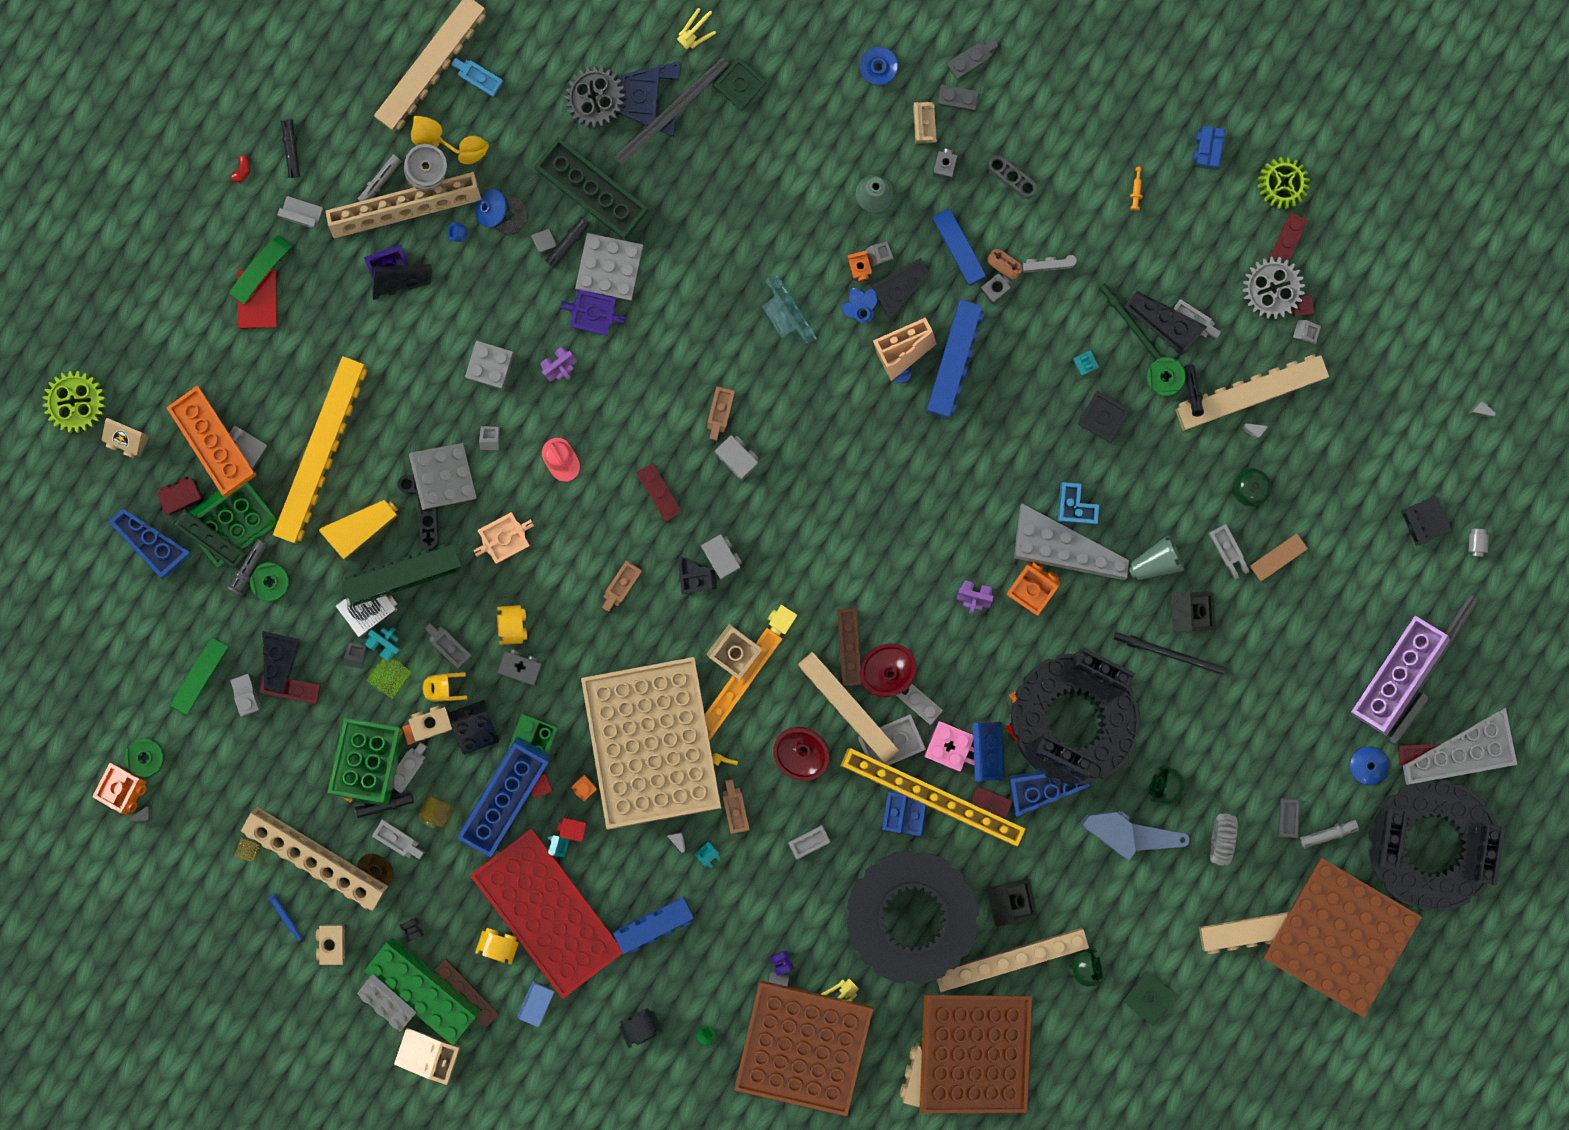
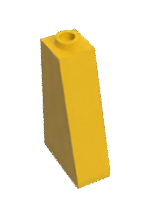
M383 500L324 526L319 531L344 560H347L399 516L396 513L398 509L391 501L388 503Z

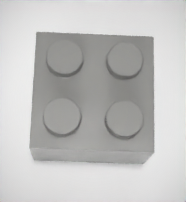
M476 341L465 378L504 391L515 355L514 352Z
M731 435L715 450V454L743 481L758 466V457L751 450L747 452L743 448L745 445L738 436L734 438Z
M720 534L701 545L720 580L741 569L739 565L742 562L737 553L732 554L729 548L732 545L727 536L722 537Z

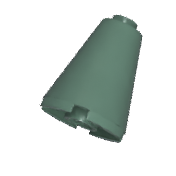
M869 175L858 183L855 194L856 200L862 209L871 213H878L889 207L893 200L894 192L891 183L886 178L880 175Z
M1169 535L1131 562L1132 567H1129V571L1133 578L1137 577L1138 580L1185 570L1178 550L1172 546L1173 540Z

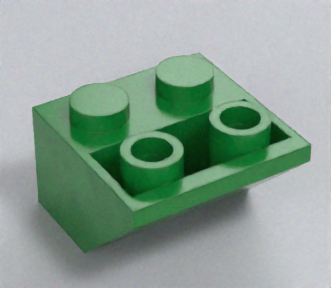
M522 714L508 750L517 736L548 754L558 728Z

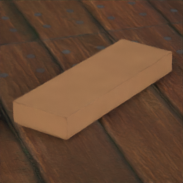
M1296 533L1249 567L1261 582L1308 548Z

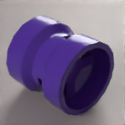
M787 950L769 957L771 963L776 967V975H781L794 969L792 962L788 959L789 954Z

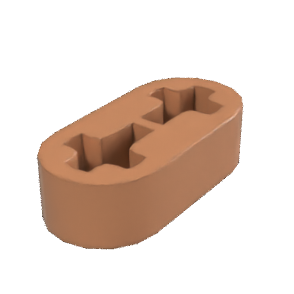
M994 249L988 256V263L1010 279H1017L1023 270L1018 261L1002 250Z

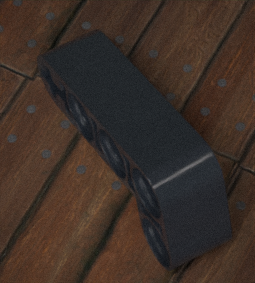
M414 475L402 476L398 480V488L406 494L417 493L421 545L426 549H435L439 545L438 508L422 510ZM405 480L412 481V487L408 490H405L402 486ZM428 516H431L434 520L430 527L424 525V519ZM424 530H434V533L430 532L431 538L434 539V542H431V546L425 542L429 538V534L427 532L424 533Z

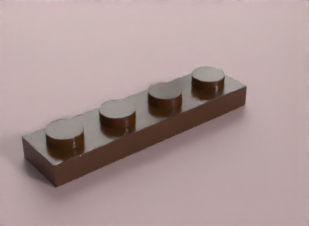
M837 609L842 686L862 685L860 678L861 666L857 609Z
M447 959L434 970L435 973L481 1010L476 1020L484 1028L499 1015Z

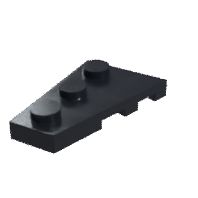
M921 258L871 285L889 319L930 275Z
M431 264L374 266L373 300L379 299L380 295L387 293L389 295L396 294V291L401 289L411 290L431 284Z
M262 631L264 689L284 694L300 640Z

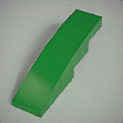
M211 638L177 692L170 707L186 716L207 687V683L218 668V664L228 651V646Z

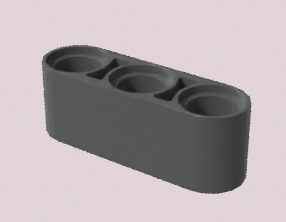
M994 156L991 158L988 170L994 177L1021 198L1029 199L1033 197L1036 191V184L1033 180L1003 157ZM1000 162L1002 169L995 170L992 167V163ZM1014 173L1017 176V180L1011 182L1007 179V175ZM1029 185L1032 187V192L1029 194L1024 193L1022 187Z

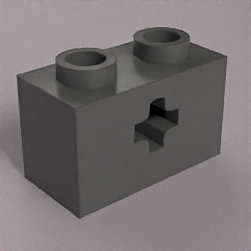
M511 649L510 652L505 651L498 673L535 686L543 664L539 663L540 659L529 655L527 659L521 657V652ZM523 661V665L526 668L518 672L519 668L516 667V664H520Z

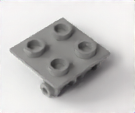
M234 425L230 435L253 469L267 445Z

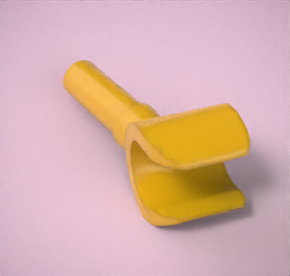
M718 753L712 755L713 763L719 766L721 761L736 766L738 764V761L728 759Z

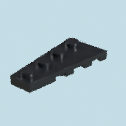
M1136 291L1124 305L1129 312L1181 355L1188 350L1207 328L1204 324L1139 291Z

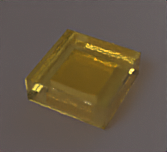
M241 838L235 856L253 863L260 844Z

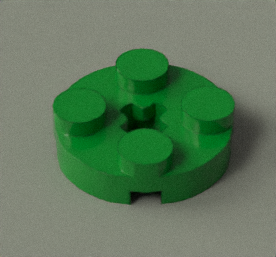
M1161 357L1153 362L1148 369L1147 381L1150 387L1158 394L1165 396L1173 395L1183 387L1186 381V371L1181 361L1173 357ZM1165 371L1172 375L1169 381H1166L1161 376Z
M263 563L251 575L250 587L253 593L260 599L275 601L287 593L289 576L282 566L275 563ZM269 576L275 580L272 587L265 585V581L268 580L267 577Z
M147 738L137 739L126 749L124 762L128 770L134 773V775L149 777L160 771L164 762V753L159 743ZM143 752H146V755L149 756L146 763L139 759Z

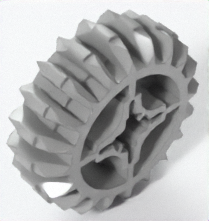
M1224 813L1216 817L1210 845V860L1212 863L1223 866L1229 865L1232 861L1238 828L1236 816Z

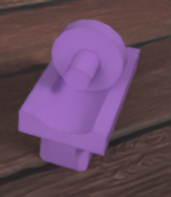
M560 347L555 352V355L558 357L555 362L552 363L547 358L540 363L543 374L550 382L555 378L560 380L564 376L569 380L571 377L568 373L573 370L572 365L577 362L570 351Z
M964 581L962 588L958 591L956 600L963 601V606L970 608V614H973L974 609L982 611V607L990 608L992 603L991 587L981 586L979 593L973 591V582Z

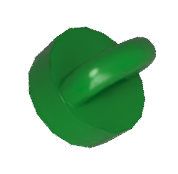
M701 1026L696 1033L698 1042L707 1047L716 1038L715 1031L709 1026Z

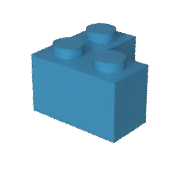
M1066 482L1060 484L1057 522L1098 524L1099 505L1080 503L1082 484Z

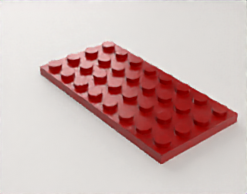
M530 829L470 876L563 999L620 956L622 951L616 939L555 858L548 854L549 851L534 830Z

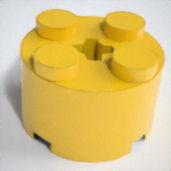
M521 605L497 607L498 611L501 610V614L497 615L498 636L502 637L503 640L499 641V645L523 644V640H527V630L523 628L522 621H526L525 609H521Z
M486 928V931H482L475 953L480 954V951H482L483 956L504 963L507 959L508 964L512 965L519 942H516L517 938L507 934L504 937L498 936V931Z

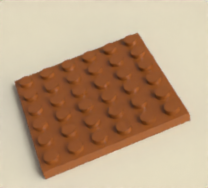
M1320 858L1264 954L1263 959L1358 1015L1365 1017L1422 917Z
M760 980L734 1090L847 1116L873 1006Z
M924 995L919 1113H1027L1032 996Z

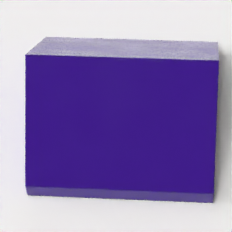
M401 245L364 257L372 278L374 266L409 265L404 248Z

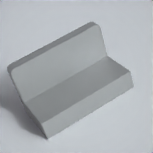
M287 196L283 209L279 208L277 215L282 219L317 229L323 208Z

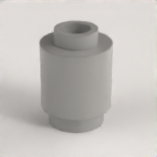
M1471 529L1468 552L1472 553L1474 557H1484V554L1488 553L1489 535L1486 529Z

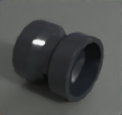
M417 917L400 924L401 930L405 931L406 942L424 936L423 930L418 927L419 921Z

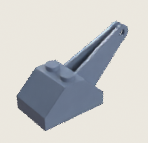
M1109 811L1086 814L1079 823L1127 860H1130L1134 853L1139 850L1185 847L1189 843V837L1185 833L1132 824L1129 822L1130 817L1122 811H1118V813ZM1181 837L1184 838V842L1182 843L1180 842Z

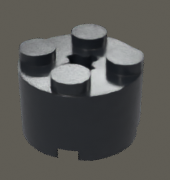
M646 1008L637 1013L638 1017L634 1019L628 1017L620 1021L621 1026L619 1029L629 1049L633 1048L632 1043L642 1044L657 1036L656 1031L663 1032L653 1010L649 1011Z

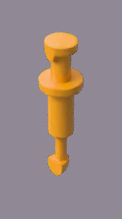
M1140 166L1135 168L1137 177L1134 180L1133 194H1130V198L1133 199V205L1130 207V210L1133 211L1140 210L1138 203L1143 198L1140 194L1142 182L1140 179V172L1142 170Z

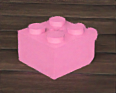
M938 721L924 757L957 771H961L964 762L975 766L974 759L966 758L969 751L974 752V747H971L973 735ZM952 741L954 749H950L947 752L944 744Z

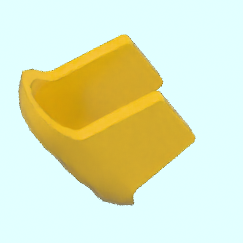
M466 673L428 676L423 683L425 698L430 702L466 700L467 696L449 697L448 678L464 677ZM432 684H434L435 688L434 693L432 692Z

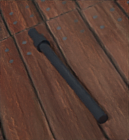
M1115 632L1113 638L1114 640L1127 643V646L1139 647L1222 675L1225 671V667L1139 640L1138 637L1133 635L1127 636Z

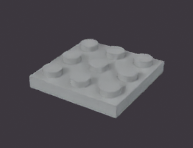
M587 233L575 289L632 301L643 244Z
M463 443L409 454L422 510L477 499Z

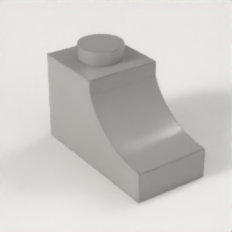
M250 674L230 680L240 716H247L262 710Z

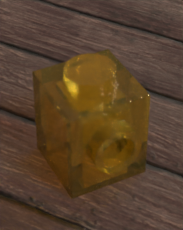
M428 796L419 817L425 820L424 824L435 828L437 825L443 828L452 810V806Z

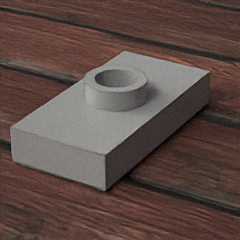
M823 825L788 842L796 859L831 843Z

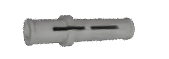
M392 154L374 179L367 183L368 186L357 199L364 201L372 199L376 193L379 194L380 188L402 161Z
M1356 820L1340 825L1335 824L1334 827L1300 837L1301 844L1306 849L1336 838L1342 839L1343 836L1359 832V827Z

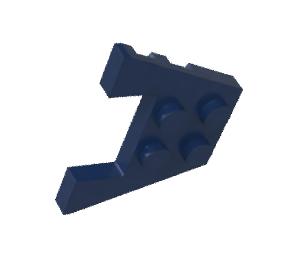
M677 61L651 69L622 74L621 80L623 83L621 86L626 88L622 94H625L627 98L621 100L626 105L619 107L623 111L619 114L646 126L652 123L657 118L656 107L659 79L679 80L680 62ZM675 118L671 119L660 132L674 136Z

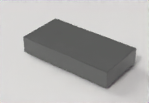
M1280 798L1278 837L1298 838L1300 799Z

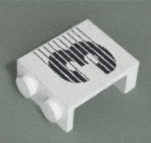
M391 595L389 597L383 596L349 608L346 599L336 605L358 637L364 636L367 633L366 631L390 613L398 610L395 607L397 602Z

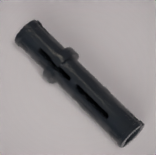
M293 119L282 120V142L285 146L288 178H298L301 176L295 142L297 141V136L294 134Z
M580 217L574 227L567 231L568 234L549 257L545 259L549 264L554 258V261L550 264L553 268H555L573 244L581 239V234L591 225L588 221L582 225L585 221L583 217Z
M1188 364L1184 366L1189 394L1187 399L1191 404L1192 415L1199 417L1204 414L1203 396L1199 391L1195 366Z
M411 791L397 796L391 795L388 807L368 803L356 806L355 812L359 819L413 804L414 798Z

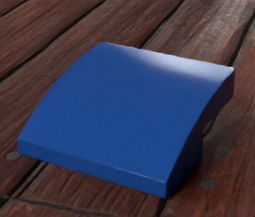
M888 792L882 830L923 836L927 806L900 793Z

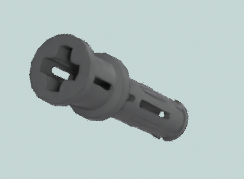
M258 539L256 540L240 571L237 570L234 573L236 576L230 586L226 587L227 589L240 596L243 595L242 591L247 582H250L251 577L249 576L268 546L267 544Z

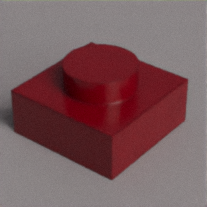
M1312 295L1299 296L1303 301L1296 302L1299 307L1298 309L1293 307L1294 317L1313 315Z

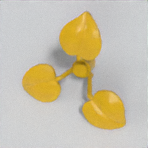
M414 116L411 140L415 145L430 144L438 147L439 143H442L453 152L459 154L458 160L463 164H473L479 161L488 150L489 143L478 136L464 138L459 144L460 150L455 149L440 137L442 127L437 121L428 117ZM428 165L422 166L423 169H428L429 167Z

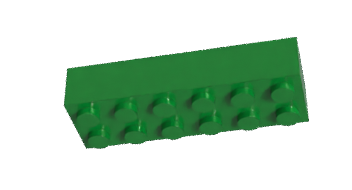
M394 938L385 943L364 970L368 976L374 974L417 1012L415 1015L451 1045H454L481 1013L478 1007Z

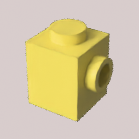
M781 605L777 611L773 610L768 617V620H770L769 625L772 626L770 630L779 636L781 633L785 635L797 614Z

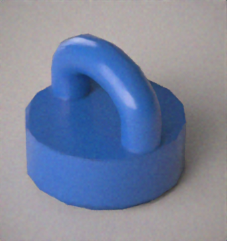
M457 222L450 224L447 232L449 240L455 242L465 241L467 238L465 226Z
M908 367L893 380L900 384L906 383L911 376L910 368Z

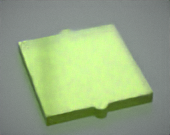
M382 658L367 679V682L375 686L378 692L382 691L393 699L412 671L402 665L399 660L396 661L394 658H391L387 661Z

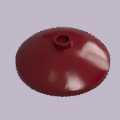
M884 644L874 648L865 656L861 664L860 678L864 687L873 695L893 697L904 692L913 683L917 673V664L913 654L904 646Z
M789 728L783 731L774 743L773 756L777 766L783 773L793 779L801 781L813 780L822 775L829 764L830 752L827 743L818 733L809 728Z

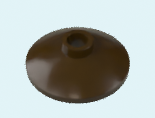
M366 854L358 861L357 868L382 883L389 885L393 880V868L384 857L377 854Z

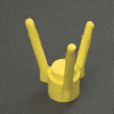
M697 8L684 29L679 33L680 36L677 40L686 49L689 47L694 49L698 44L716 34V31H712L694 41L697 37L693 33L708 19L712 11H709L691 30H688L701 10Z
M848 979L846 982L842 980L821 994L828 995L841 987L839 990L841 995L837 998L843 999L845 997L846 999L848 998V1001H852L857 996L856 992L859 989Z

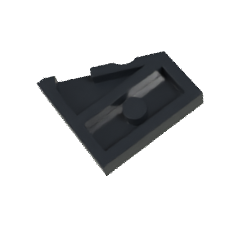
M685 557L678 558L682 594L717 589L714 569Z

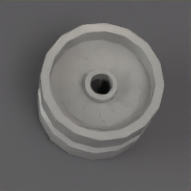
M430 144L417 145L406 155L404 173L408 183L414 188L423 191L432 190L438 187L445 178L447 169L446 158L443 152L436 146ZM428 165L429 167L428 169H423L422 166Z

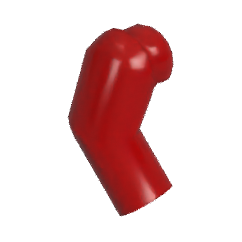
M246 155L238 157L240 167L231 174V179L235 183L244 181L250 174L249 160Z

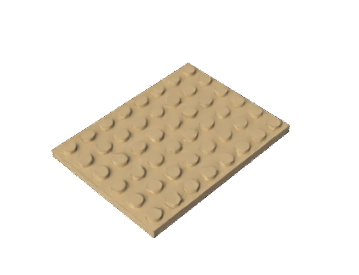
M694 657L581 678L607 830L721 809Z

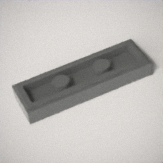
M1418 694L1400 723L1395 726L1386 739L1389 743L1396 744L1427 702L1428 697L1425 694Z

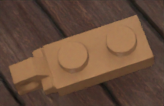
M716 386L707 422V429L711 430L710 440L717 441L719 432L724 433L735 394L734 390Z
M626 560L605 591L604 598L607 600L602 608L609 612L614 604L619 606L642 573V570Z
M733 779L725 780L727 790L723 791V801L730 833L748 831L750 829L742 792H740V788L734 787Z

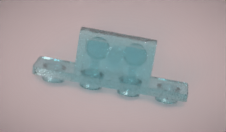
M776 275L766 279L775 297L762 305V308L780 336L784 338L797 329L806 344L815 341L817 338L814 330L808 326L803 313L794 304L793 297L785 290L782 280Z

